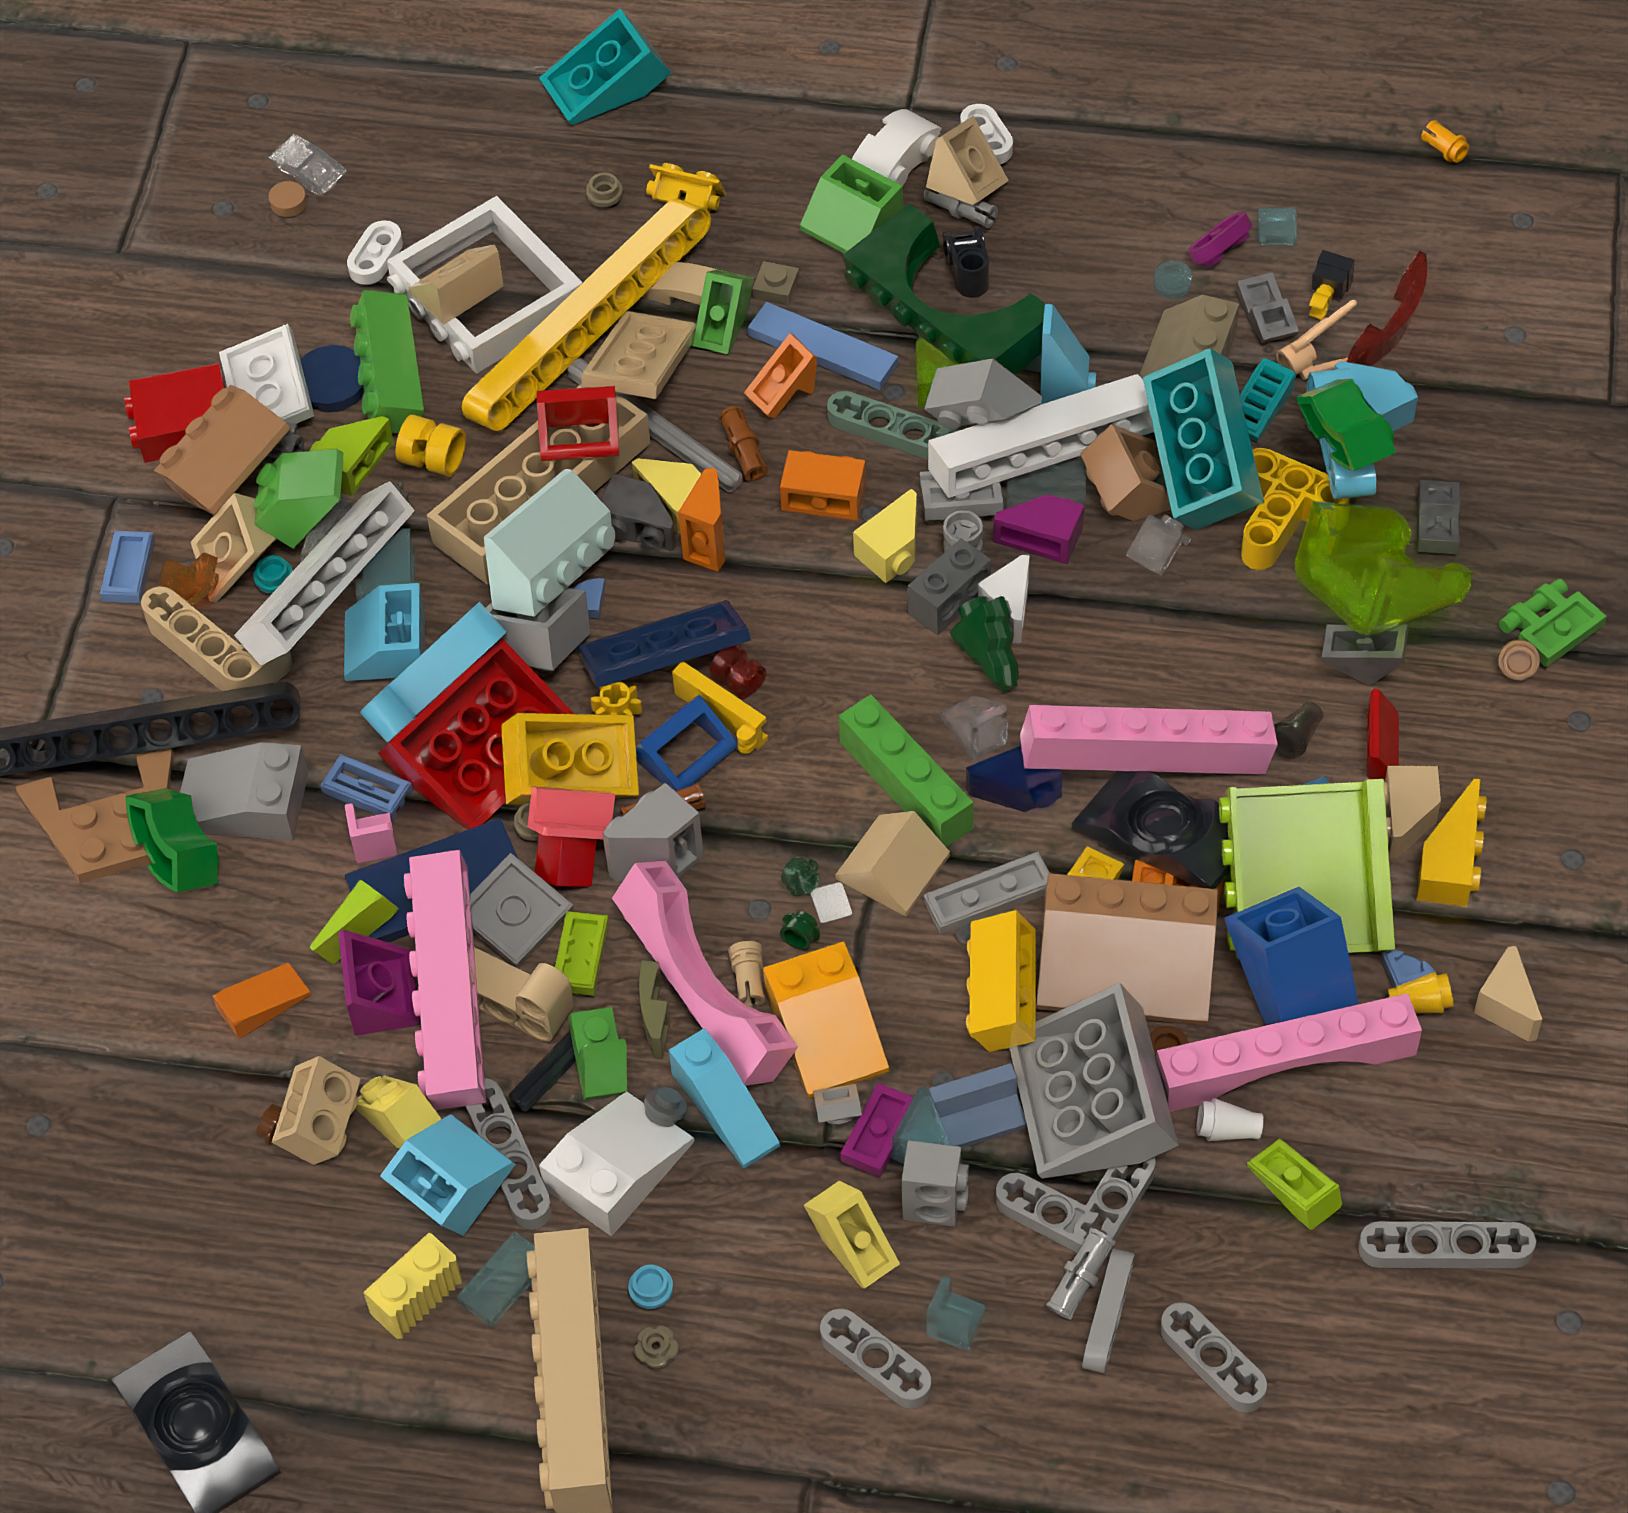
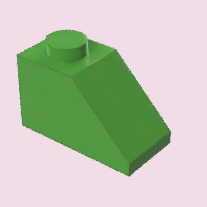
M719 269L706 272L692 346L730 354L748 312L754 277Z

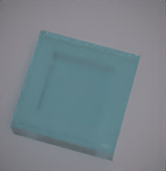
M1258 208L1259 245H1296V208Z

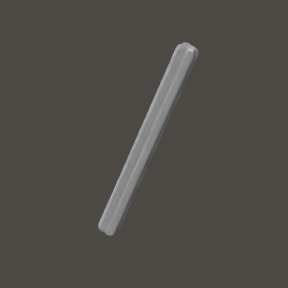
M576 359L567 369L569 371V378L580 385L582 373L588 363L583 359ZM616 392L647 414L649 435L688 464H693L701 473L707 468L716 469L719 486L727 492L732 493L741 486L743 482L742 473L633 395Z

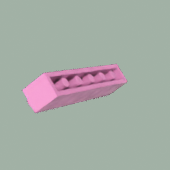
M1029 705L1020 733L1024 768L1266 774L1278 745L1272 714L1265 711Z
M460 850L409 857L410 873L404 874V886L407 898L412 899L413 912H407V927L410 937H415L416 951H410L409 959L413 977L418 976L419 990L412 992V1001L415 1015L421 1016V1030L415 1031V1043L418 1055L424 1058V1070L418 1071L419 1089L424 1096H427L435 1110L486 1103L468 866Z

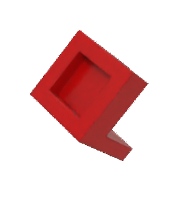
M539 833L535 873L546 883L555 886H591L597 839L545 836Z

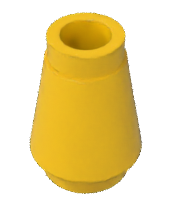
M1434 971L1398 985L1395 988L1388 989L1389 997L1408 993L1415 1013H1444V1009L1454 1007L1447 973L1436 975Z

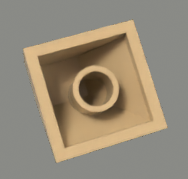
M234 493L190 542L210 602L217 603L277 539L255 525L256 507H254V498Z

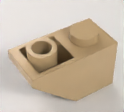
M1438 766L1387 767L1384 793L1389 859L1399 858L1436 824L1441 803Z

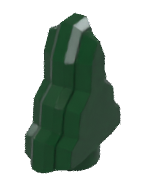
M987 596L971 599L958 608L962 620L952 628L950 634L961 651H966L974 664L981 665L986 676L1003 693L1010 692L1018 686L1019 670L1011 648L1014 633L1009 621L1012 613L1009 603L1005 600L1004 596L997 597L991 601Z

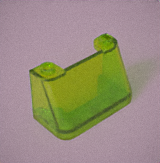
M1317 501L1312 503L1295 561V572L1298 580L1351 628L1363 635L1384 633L1461 602L1470 590L1473 572L1463 564L1454 562L1448 563L1444 567L1417 565L1404 554L1411 538L1410 526L1404 516L1394 508Z

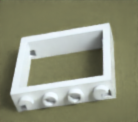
M498 196L493 197L387 260L390 274L387 281L394 287V292L407 294L408 304L413 314L418 319L424 318L434 336L439 341L445 340L451 347L458 362L463 360L476 374L510 353L583 283ZM493 232L551 292L474 337L456 317L443 325L411 294L408 287L420 280L417 277Z

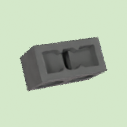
M960 538L908 585V614L938 636L960 616L958 608L961 605L978 597V583L991 575V559Z

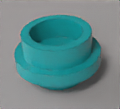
M275 555L267 556L258 562L254 571V581L261 591L273 593L293 570L291 565L283 558Z

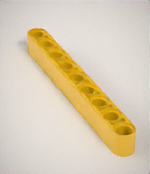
M672 199L667 202L465 395L462 402V412L465 418L495 431H500L507 427L537 398V391H544L570 364L634 305L675 262H678L707 234L711 224L709 211L680 199Z

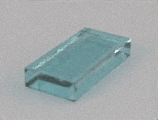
M514 1231L457 1295L458 1303L493 1327L532 1283V1279L529 1278L527 1251L535 1250V1246Z

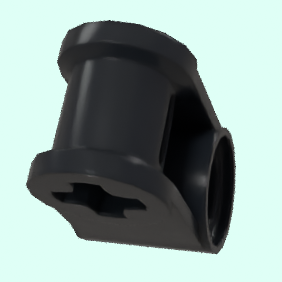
M974 227L971 232L953 235L949 231L943 232L945 258L948 266H950L957 291L969 298L982 296L989 288V256L986 251L981 227Z

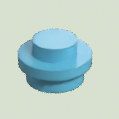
M645 1265L636 1270L631 1276L628 1284L629 1294L632 1301L639 1307L656 1309L670 1300L673 1294V1281L665 1269L656 1265Z

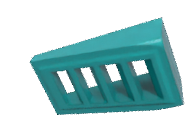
M1263 358L1240 394L1244 414L1258 420L1256 424L1245 419L1249 438L1255 442L1259 441L1291 396L1295 387L1296 373L1266 358ZM1259 390H1261V391H1263V392H1265V393H1268V394L1272 395L1273 397L1267 396V395H1265V394L1259 392ZM1250 402L1264 408L1265 411L1251 405Z

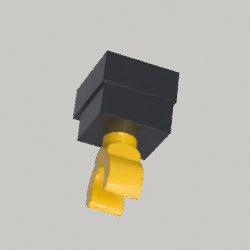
M1322 250L1317 266L1312 274V290L1316 292L1309 304L1312 307L1309 313L1310 317L1320 320L1324 319L1332 296L1342 299L1345 292L1349 291L1354 277V259Z

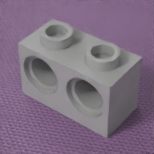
M908 1140L902 1174L903 1220L955 1227L957 1212L966 1211L969 1185H967L969 1165L961 1164V1147Z

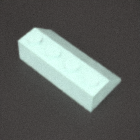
M564 469L484 536L493 609L535 617L614 546L615 530L612 527L610 510L573 470Z

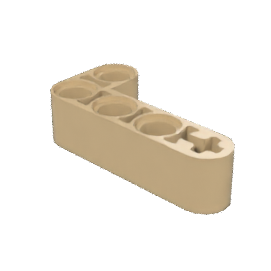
M167 587L151 588L142 596V610L152 635L221 691L278 682L292 667L293 661L290 650L260 666L242 644H238Z
M474 947L479 1010L536 1039L545 1042L551 1041L574 1008L569 979L560 970L546 963L538 964L530 975Z

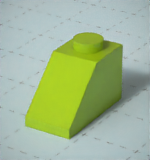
M380 416L330 428L320 441H316L312 445L310 451L339 449L344 453L341 492L353 496L394 443L389 419Z

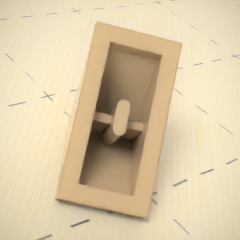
M1511 946L1506 949L1479 991L1474 1013L1530 1042L1537 1040L1542 1016L1516 946Z

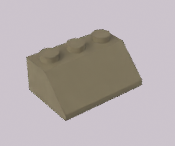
M1202 294L1164 310L1139 374L1141 379L1143 380L1142 377L1209 348L1227 358L1237 332L1239 303Z

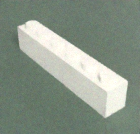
M1136 374L1029 408L1006 419L989 421L986 424H978L928 440V470L947 497L950 498L1080 456V453L1111 424L1139 435L1152 433L1154 428L1144 382Z
M390 481L364 494L234 636L260 666L287 653L415 510Z

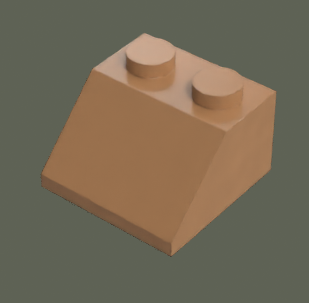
M1111 424L1080 453L1087 467L1086 475L1095 484L1101 496L1100 503L1110 515H1118L1135 521L1171 510L1157 442L1155 440Z

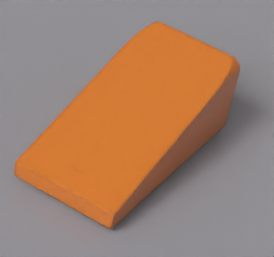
M288 962L227 987L213 995V999L218 1012L237 1038L240 1039L309 997L311 992Z

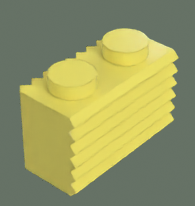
M428 1233L363 1292L370 1314L396 1339H403V1333H410V1327H415L416 1321L423 1320V1315L429 1314V1309L436 1308V1303L442 1302V1297L449 1296V1291L455 1290V1285L462 1284L456 1255L433 1234Z

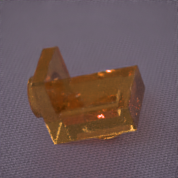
M203 552L188 567L167 559L162 564L157 587L162 586L173 590L194 607L206 595H212L217 586L219 574L215 573L218 557Z

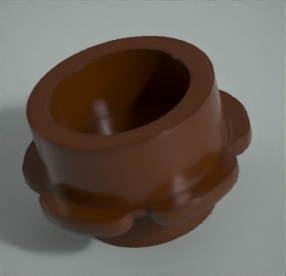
M272 1104L267 1108L257 1127V1135L265 1138L267 1145L273 1144L272 1139L282 1110L276 1104Z

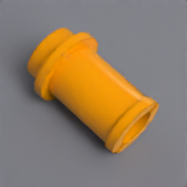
M1437 120L1431 121L1426 126L1433 133L1429 134L1423 130L1421 139L1443 153L1446 161L1458 163L1467 155L1469 144L1466 143V138L1463 135L1456 136Z

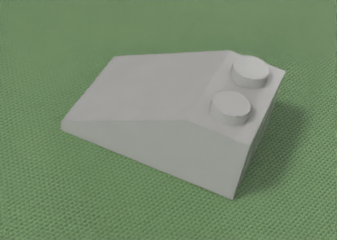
M260 742L188 759L180 792L191 795L193 812L204 834L294 841L309 771L301 745Z

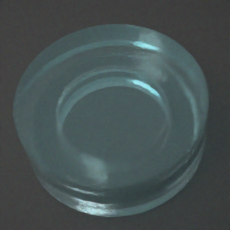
M1168 261L1159 265L1155 270L1154 287L1160 295L1167 298H1179L1186 295L1191 289L1192 272L1187 265L1178 261Z

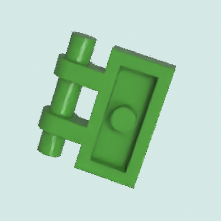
M1557 579L1550 585L1545 583L1533 592V597L1524 603L1518 602L1510 607L1507 615L1498 622L1501 630L1507 634L1516 628H1524L1520 632L1518 639L1526 640L1536 647L1540 662L1545 667H1548L1602 628L1607 617L1579 591L1568 599L1563 597L1562 595L1568 591V587L1562 579ZM1542 609L1551 610L1541 618L1536 615Z

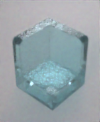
M943 1276L927 1311V1336L969 1351L985 1315V1305L952 1293V1279Z

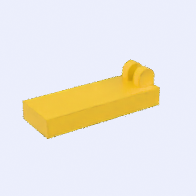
M684 661L672 671L675 695L687 703L700 695L727 730L737 736L738 750L741 753H751L754 749L759 750L768 740V735L762 732V726L767 722L764 715Z

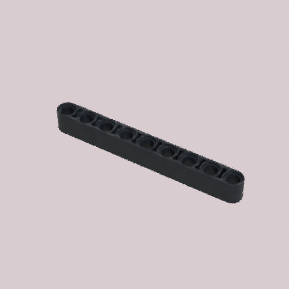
M275 682L0 728V746L5 748L9 755L5 758H0V776L285 729L293 726L300 716V694L298 689L288 682ZM286 699L293 706L287 711H278L271 704L275 700ZM236 706H246L252 710V714L246 718H239L231 710ZM198 712H204L212 718V721L208 724L200 725L195 723L191 716ZM157 719H164L172 727L166 731H158L150 723ZM115 726H124L130 730L131 734L125 738H118L111 733L110 729ZM76 732L84 733L91 741L87 744L79 745L74 743L70 736ZM41 739L46 741L50 748L46 751H37L30 746L29 742Z

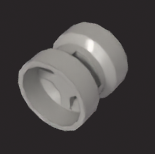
M960 510L947 516L943 525L944 553L960 538L982 552L983 524L977 514L971 511Z

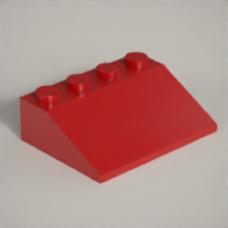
M501 637L403 728L378 755L401 779L411 782L415 791L468 830L482 825L506 802L501 724L517 713H574Z

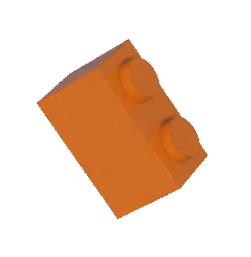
M789 450L780 484L781 511L858 521L866 487L865 460L849 456L838 457L816 454L811 451L799 452Z

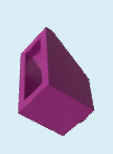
M1046 494L997 512L993 521V542L1068 564L1083 530L1084 505L1068 498H1059Z

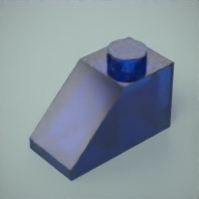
M1021 746L966 767V790L969 796L1027 812L1037 807H1048L1057 799L1062 798L1063 775L1059 769L1024 768Z

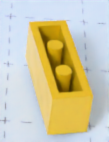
M1017 910L971 921V939L967 942V951L970 958V976L967 978L970 1013L966 1017V1025L970 1036L976 1039L989 1052L1035 1042L1036 929Z

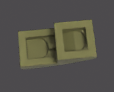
M642 960L639 995L645 1035L654 1058L663 1060L671 1023L668 1001L658 1000L662 984L659 962Z

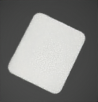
M838 882L811 890V896L821 922L825 923L852 914L842 883Z

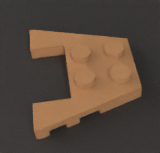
M172 747L135 753L143 782L142 788L60 810L52 777L15 786L22 804L33 815L35 822L49 837L54 848L80 883L152 863L143 845L136 846L127 817L125 796L163 788L171 789V767L174 765L175 760Z

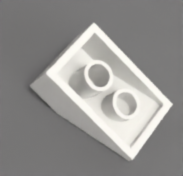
M627 1091L567 1133L539 1165L546 1190L611 1237L694 1143V1137L678 1126H661L648 1119L645 1114L646 1107L644 1103Z

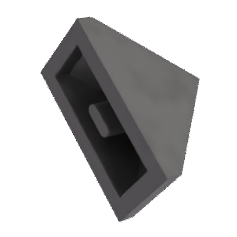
M1327 625L1321 657L1322 661L1371 686L1404 662L1409 630L1408 625Z

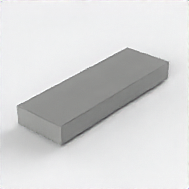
M1035 852L923 894V902L939 934L942 935L971 924V921L987 918L1045 896L1047 876L1050 872L1039 852Z

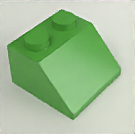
M339 449L282 453L272 465L270 463L266 464L261 469L256 480L259 487L258 495L254 502V507H256L255 525L294 548L340 500L344 453Z

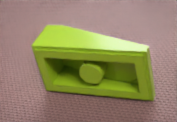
M360 880L309 948L331 964H335L341 959L338 935L340 931L344 929L368 937L387 922L399 908L364 881Z
M1280 1138L1247 1162L1248 1168L1310 1230L1317 1227L1342 1206L1339 1185Z

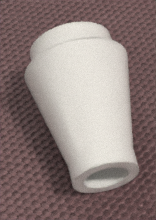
M1212 1098L1211 1102L1201 1101L1196 1121V1133L1198 1136H1205L1207 1141L1260 1139L1263 1129L1262 1113L1251 1112L1216 1098Z

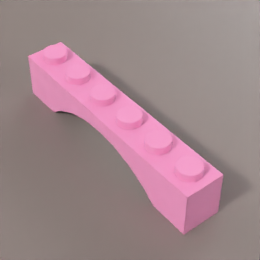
M666 861L635 863L612 897L622 912L623 917L641 939L646 950L656 962H659V967L665 974L666 979L673 985L689 1012L695 1017L702 1029L705 1028L728 1057L744 1085L773 1082L798 1046L776 1015L760 1012L743 1004L728 992L716 978L702 954L694 933L689 912L687 890Z
M1407 993L1157 1050L1156 1062L1170 1112L1198 1106L1201 1101L1211 1102L1212 1098H1218L1248 1082L1294 1067L1338 1061L1363 1062L1376 1065L1417 1055L1422 1029Z

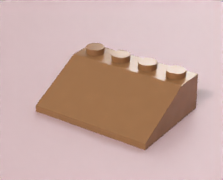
M1048 873L1043 908L1036 1009L1060 1011L1121 983L1143 1007L1146 1020L1207 1026L1216 934L1218 889Z

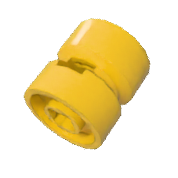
M411 414L406 418L399 431L395 451L396 459L398 462L417 468H422L426 465L428 471L451 477L456 473L463 459L466 447V433L464 429L440 423L436 427L434 420Z

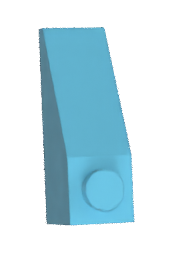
M1045 304L1041 404L1092 389L1096 386V373L1089 372L1090 356L1053 304Z
M705 1028L669 1049L672 1076L743 1169L780 1147L779 1140L732 1063Z

